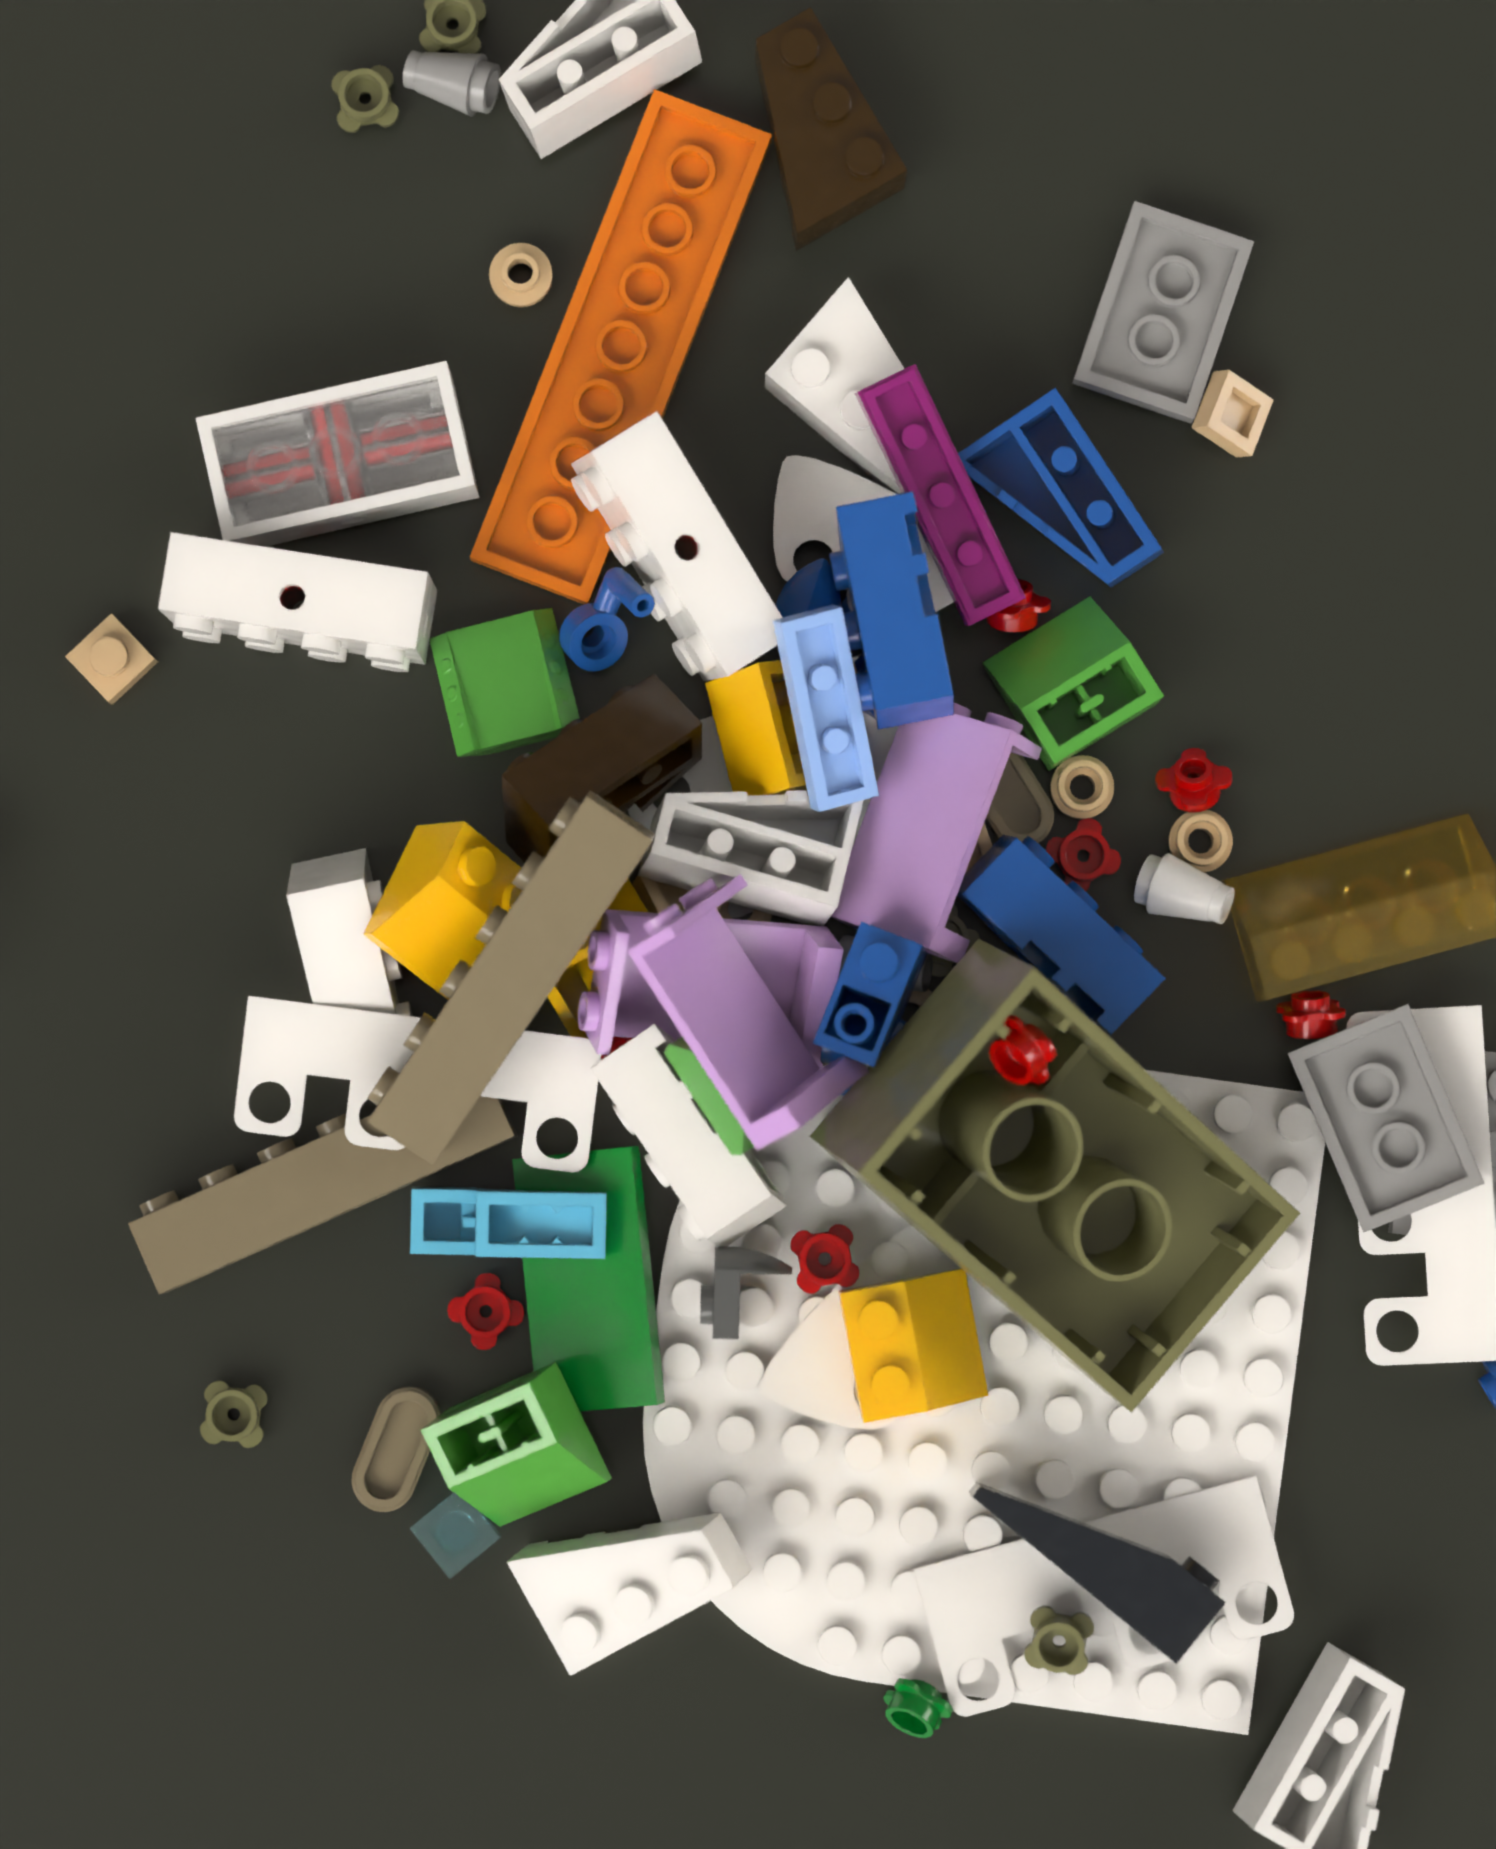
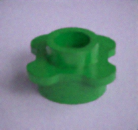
M897 1679L894 1685L895 1691L887 1690L883 1697L888 1705L885 1714L889 1722L900 1731L918 1738L931 1737L934 1730L940 1728L941 1718H950L953 1712V1707L946 1700L942 1699L941 1693L934 1686L922 1680Z

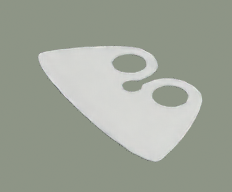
M798 455L787 456L782 463L778 478L773 522V546L776 566L782 578L788 581L797 572L793 564V556L796 549L807 541L818 540L827 544L832 552L840 551L837 506L897 494L864 477L824 461ZM917 526L922 553H926L929 568L927 576L934 609L937 612L954 601ZM848 591V592H847L848 606H849L850 610L853 611V610H852L851 601H850L849 591Z
M910 1225L887 1241L903 1246L909 1256V1266L906 1273L896 1280L935 1273V1263L943 1252ZM872 1254L858 1265L860 1274L854 1285L845 1288L838 1284L787 1338L768 1364L761 1378L759 1392L764 1397L805 1416L849 1428L869 1430L882 1428L898 1418L894 1417L863 1423L859 1405L855 1400L853 1392L855 1381L838 1291L894 1281L884 1280L874 1273L871 1266Z

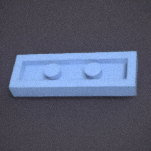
M830 605L773 620L810 808L822 812L879 796L842 607Z

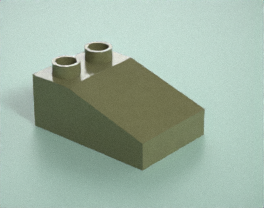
M978 939L890 1041L876 1067L869 1066L867 1068L869 1072L855 1082L810 1135L816 1143L1101 1390L1131 1413L1300 1214L1297 1209L1034 967L981 939ZM1010 1014L1019 1017L1024 1024H1032L1039 1028L1056 1049V1057L1048 1062L1047 1065L1049 1079L1043 1084H1034L1030 1081L1027 1084L1019 1085L1010 1082L997 1071L991 1061L989 1054L991 1044L998 1037L1005 1038L1010 1032L1002 1024Z

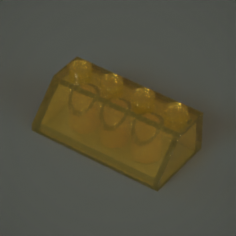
M1469 813L1223 880L1224 885L1233 887L1235 891L1231 912L1257 1003L1496 937V865Z

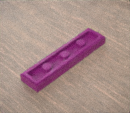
M916 364L854 393L901 492H914L917 507L916 524L964 625L970 626L1025 599L1026 596Z

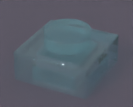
M454 1492L409 1528L449 1579L502 1536L485 1515Z

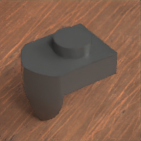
M715 1246L714 1285H701L700 1324H713V1339H739L740 1274H792V1267L775 1257L743 1247Z

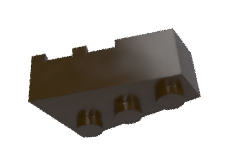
M811 7L756 38L755 61L797 251L905 188L907 168Z
M652 674L635 686L627 685L621 688L612 696L607 705L586 719L578 718L573 720L561 730L557 738L536 752H526L520 755L509 765L506 772L501 774L506 843L524 863L533 851L545 857L559 837L548 829L569 797H572L581 804L590 790L623 813L634 804L642 812L645 811L702 759V722L655 674Z

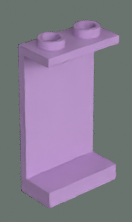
M954 703V715L898 726L877 782L879 796L873 797L870 800L851 850L838 907L831 915V918L858 930L862 921L923 945L927 954L958 963L965 955L970 940L946 929L945 925L1010 752L1038 760L1042 750L1040 746L1020 735L1023 725L1019 722L990 712L987 713L984 722L970 718L972 711L957 703Z
M740 874L720 887H717L712 878L684 894L679 898V901L685 910L681 912L677 904L674 903L643 923L642 925L649 935L628 949L627 952L756 1150H759L802 1127L869 1071L863 1063L845 1056L821 1068L815 1062L716 909L747 886V883Z
M606 909L602 916L600 931L594 930L591 933L588 945V965L594 971L590 992L584 991L580 997L578 1024L580 1030L585 1031L597 1054L610 1055L613 1037L634 1038L653 1024H656L675 1040L682 1037L627 952L628 949L649 935L642 924L658 913ZM723 918L815 1062L821 1068L820 1056L822 1047L813 1044V1041L838 981L843 955L842 946L827 926Z

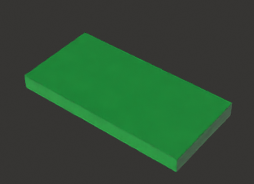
M639 1146L589 1151L586 1166L577 1172L534 1168L529 1166L523 1158L512 1159L515 1190L606 1192L605 1259L522 1257L533 1370H538L556 1362L579 1411L651 1406L665 1403ZM571 1153L546 1156L553 1159H561L569 1156Z

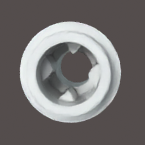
M1170 853L1165 854L1163 858L1151 854L1147 857L1139 872L1135 885L1134 900L1136 903L1145 905L1149 914L1207 922L1213 921L1223 924L1231 910L1235 891L1233 887L1224 885L1219 880Z

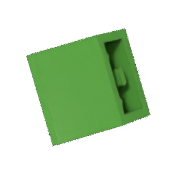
M1090 596L982 662L984 669L1014 717L1023 725V731L1028 739L1042 748L1040 758L1048 771L1154 707L1164 697L1131 642Z
M556 1362L452 1406L421 1429V1433L448 1488L499 1527L606 1483L612 1478Z

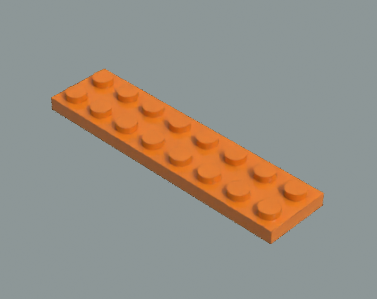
M654 89L470 554L471 561L581 604L591 602L611 552L605 538V534L611 529L598 508L592 512L589 511L578 497L571 482V479L577 476L571 463L656 411L663 419L770 147L772 134Z

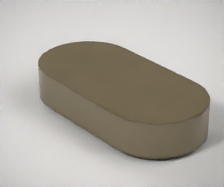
M1010 752L985 820L997 839L1005 834L1016 837L1022 842L1027 836H1030L1039 844L1049 834L1053 826V806L1024 757Z
M414 1386L398 1388L388 1394L378 1407L352 1472L353 1491L357 1499L371 1510L378 1512L396 1510L412 1497L431 1452L421 1433V1429L441 1414L438 1402L426 1390Z

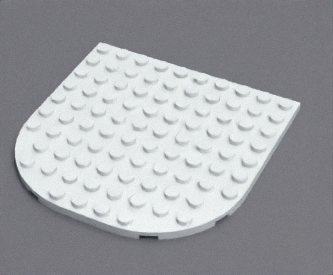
M1146 1070L1297 1209L1300 1214L1132 1413L1101 1390L967 1273L966 1276L989 1396L927 1412L900 1416L886 1427L869 1430L849 1428L805 1416L771 1401L759 1392L761 1378L778 1350L805 1317L838 1285L837 1283L822 1286L814 1294L806 1293L799 1288L796 1282L797 1275L800 1273L798 1255L793 1253L790 1248L791 1239L797 1232L806 1230L811 1234L829 1231L835 1224H842L853 1233V1242L849 1247L852 1262L857 1266L872 1254V1269L878 1277L884 1280H896L902 1277L909 1266V1256L905 1248L898 1243L887 1241L904 1228L910 1226V1224L810 1137L844 1095H839L795 1131L759 1150H756L755 1147L751 1148L787 1206L727 1247L748 1248L775 1257L791 1266L792 1274H740L739 1339H713V1324H700L701 1285H714L715 1246L718 1245L708 1240L706 1236L698 1241L686 1227L676 1209L666 1244L656 1308L665 1403L644 1406V1456L651 1492L661 1522L721 1512L752 1567V1570L733 1589L711 1600L716 1607L742 1630L765 1646L802 1665L835 1676L893 1686L897 1679L900 1678L908 1680L917 1679L931 1684L939 1692L947 1693L914 1569L1023 1539L970 1495L968 1491L976 1482L1078 1521L1087 1522L1256 1475L1274 1538L1325 1140L1305 1093ZM681 1200L679 1201L677 1208L683 1205ZM824 1252L819 1255L820 1264L828 1265L831 1262L829 1253ZM943 1253L935 1263L934 1272L954 1270L960 1267ZM854 1386V1397L858 1403L856 1387ZM1253 1582L1247 1584L1239 1591L1236 1598V1608L1240 1617L1246 1622L1263 1624L1268 1585ZM1216 1585V1587L1212 1591L1220 1597L1218 1587ZM1223 1607L1177 1664L1173 1661H1168L1143 1669H1133L1124 1663L1109 1610L1089 1615L1094 1623V1632L1087 1638L1085 1645L1088 1666L1082 1673L1077 1675H1069L1066 1672L1055 1673L1044 1668L1036 1669L1027 1663L1024 1651L1025 1647L1032 1642L1034 1631L1002 1639L1016 1690L1012 1701L1014 1703L1248 1735L1261 1636L1249 1640H1240L1234 1637L1229 1630ZM1129 1628L1130 1640L1137 1650L1147 1654L1160 1651L1133 1628ZM1061 1635L1053 1638V1642L1059 1646L1063 1645L1066 1641ZM969 1660L959 1670L957 1677L958 1687L964 1696L988 1699L998 1688V1671L987 1660Z

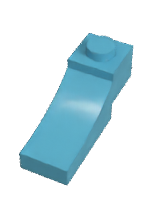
M412 1186L410 1254L605 1259L606 1192Z

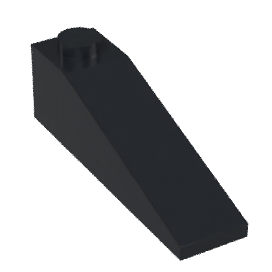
M976 1482L968 1491L975 1500L1175 1664L1179 1662L1226 1603L1212 1591L1220 1580L1190 1556L1180 1565L1165 1553Z

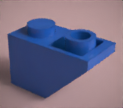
M861 921L813 1044L875 1068L906 1010L927 957V952L923 945Z

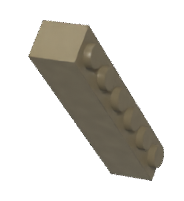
M591 790L581 804L572 797H569L548 829L559 836L545 857H542L535 851L529 856L512 882L514 886L522 891L507 912L498 905L494 908L475 937L486 945L472 966L460 959L439 990L449 1000L437 1018L434 1019L424 1013L403 1045L413 1051L400 1072H397L388 1066L367 1097L368 1100L377 1105L367 1122L432 1165L441 1155L654 839L655 833Z
M480 1096L434 1165L406 1147L400 1150H388L352 1144L345 1135V1113L316 1126L320 1138L296 1148L293 1138H289L258 1152L257 1155L261 1162L258 1166L238 1174L234 1164H231L199 1178L198 1181L202 1190L184 1199L179 1200L175 1190L139 1205L143 1217L128 1223L158 1294L177 1289L517 1137V1133L502 1100ZM370 1116L360 1120L361 1126L367 1133L376 1137L388 1136L367 1122Z

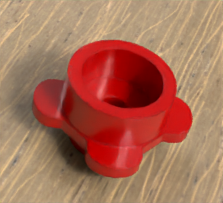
M1018 579L1026 598L988 616L987 623L991 627L1005 632L1030 630L1037 625L1038 613H1045L1050 610L1051 600L1048 597L1039 596L1034 593L1030 582Z
M1189 748L1181 753V758L1172 767L1159 770L1155 781L1160 791L1170 793L1171 802L1178 809L1197 813L1210 809L1218 802L1221 794L1220 789H1227L1232 784V772L1226 766H1217L1211 762L1204 750Z
M1094 819L1080 820L1075 831L1064 838L1053 837L1049 840L1045 849L1065 875L1064 883L1068 885L1071 881H1074L1085 891L1089 889L1091 881L1102 874L1112 875L1116 873L1121 865L1120 854L1116 850L1110 849L1108 842L1101 835V824ZM1080 850H1086L1089 853V859L1086 862L1078 860L1077 853Z
M1324 991L1297 992L1291 995V1001L1276 1005L1277 1013L1282 1014L1283 1021L1286 1022V1034L1293 1038L1318 1039L1331 1036L1338 1032L1337 1020L1346 1017V1009L1339 1008V1001L1330 999V994Z
M1010 1014L1002 1023L1010 1032L1005 1038L998 1037L991 1044L989 1049L991 1061L997 1071L1010 1082L1019 1085L1027 1084L1030 1081L1034 1084H1043L1049 1079L1047 1065L1048 1062L1056 1057V1049L1039 1028L1032 1024H1024L1019 1017Z
M835 1224L829 1231L816 1234L801 1230L792 1237L790 1248L793 1253L798 1255L800 1273L797 1275L796 1282L802 1291L814 1294L822 1286L838 1283L840 1286L847 1288L856 1283L860 1270L852 1262L849 1246L853 1242L854 1237L848 1227L842 1224ZM826 1252L830 1254L831 1262L828 1265L820 1264L819 1255Z
M492 1273L480 1274L475 1279V1287L463 1297H454L449 1302L447 1308L450 1320L461 1323L465 1330L471 1334L472 1345L480 1350L493 1348L497 1343V1336L508 1326L519 1325L524 1318L522 1303L517 1300H511L500 1288L501 1281L499 1277ZM483 1305H488L492 1309V1314L488 1318L482 1317L480 1314V1308Z

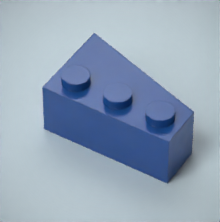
M1056 387L958 453L969 478L1111 588L1164 553Z
M913 491L837 506L840 551L829 553L836 591L845 589L849 591L853 611L845 612L843 615L850 650L861 649L865 671L855 673L862 711L874 710L878 730L954 715L952 685L938 614L935 613L927 576L929 568L926 553H922L917 530V507Z
M1003 834L965 873L957 896L1022 962L1034 967L1102 1031L1112 1034L1166 978L1141 956L1143 953L1142 948L1117 925L1112 928L1095 912L1099 905L1082 887L1074 881L1066 885L1049 869L1055 861L1034 839L1027 836L1021 842L1016 837Z

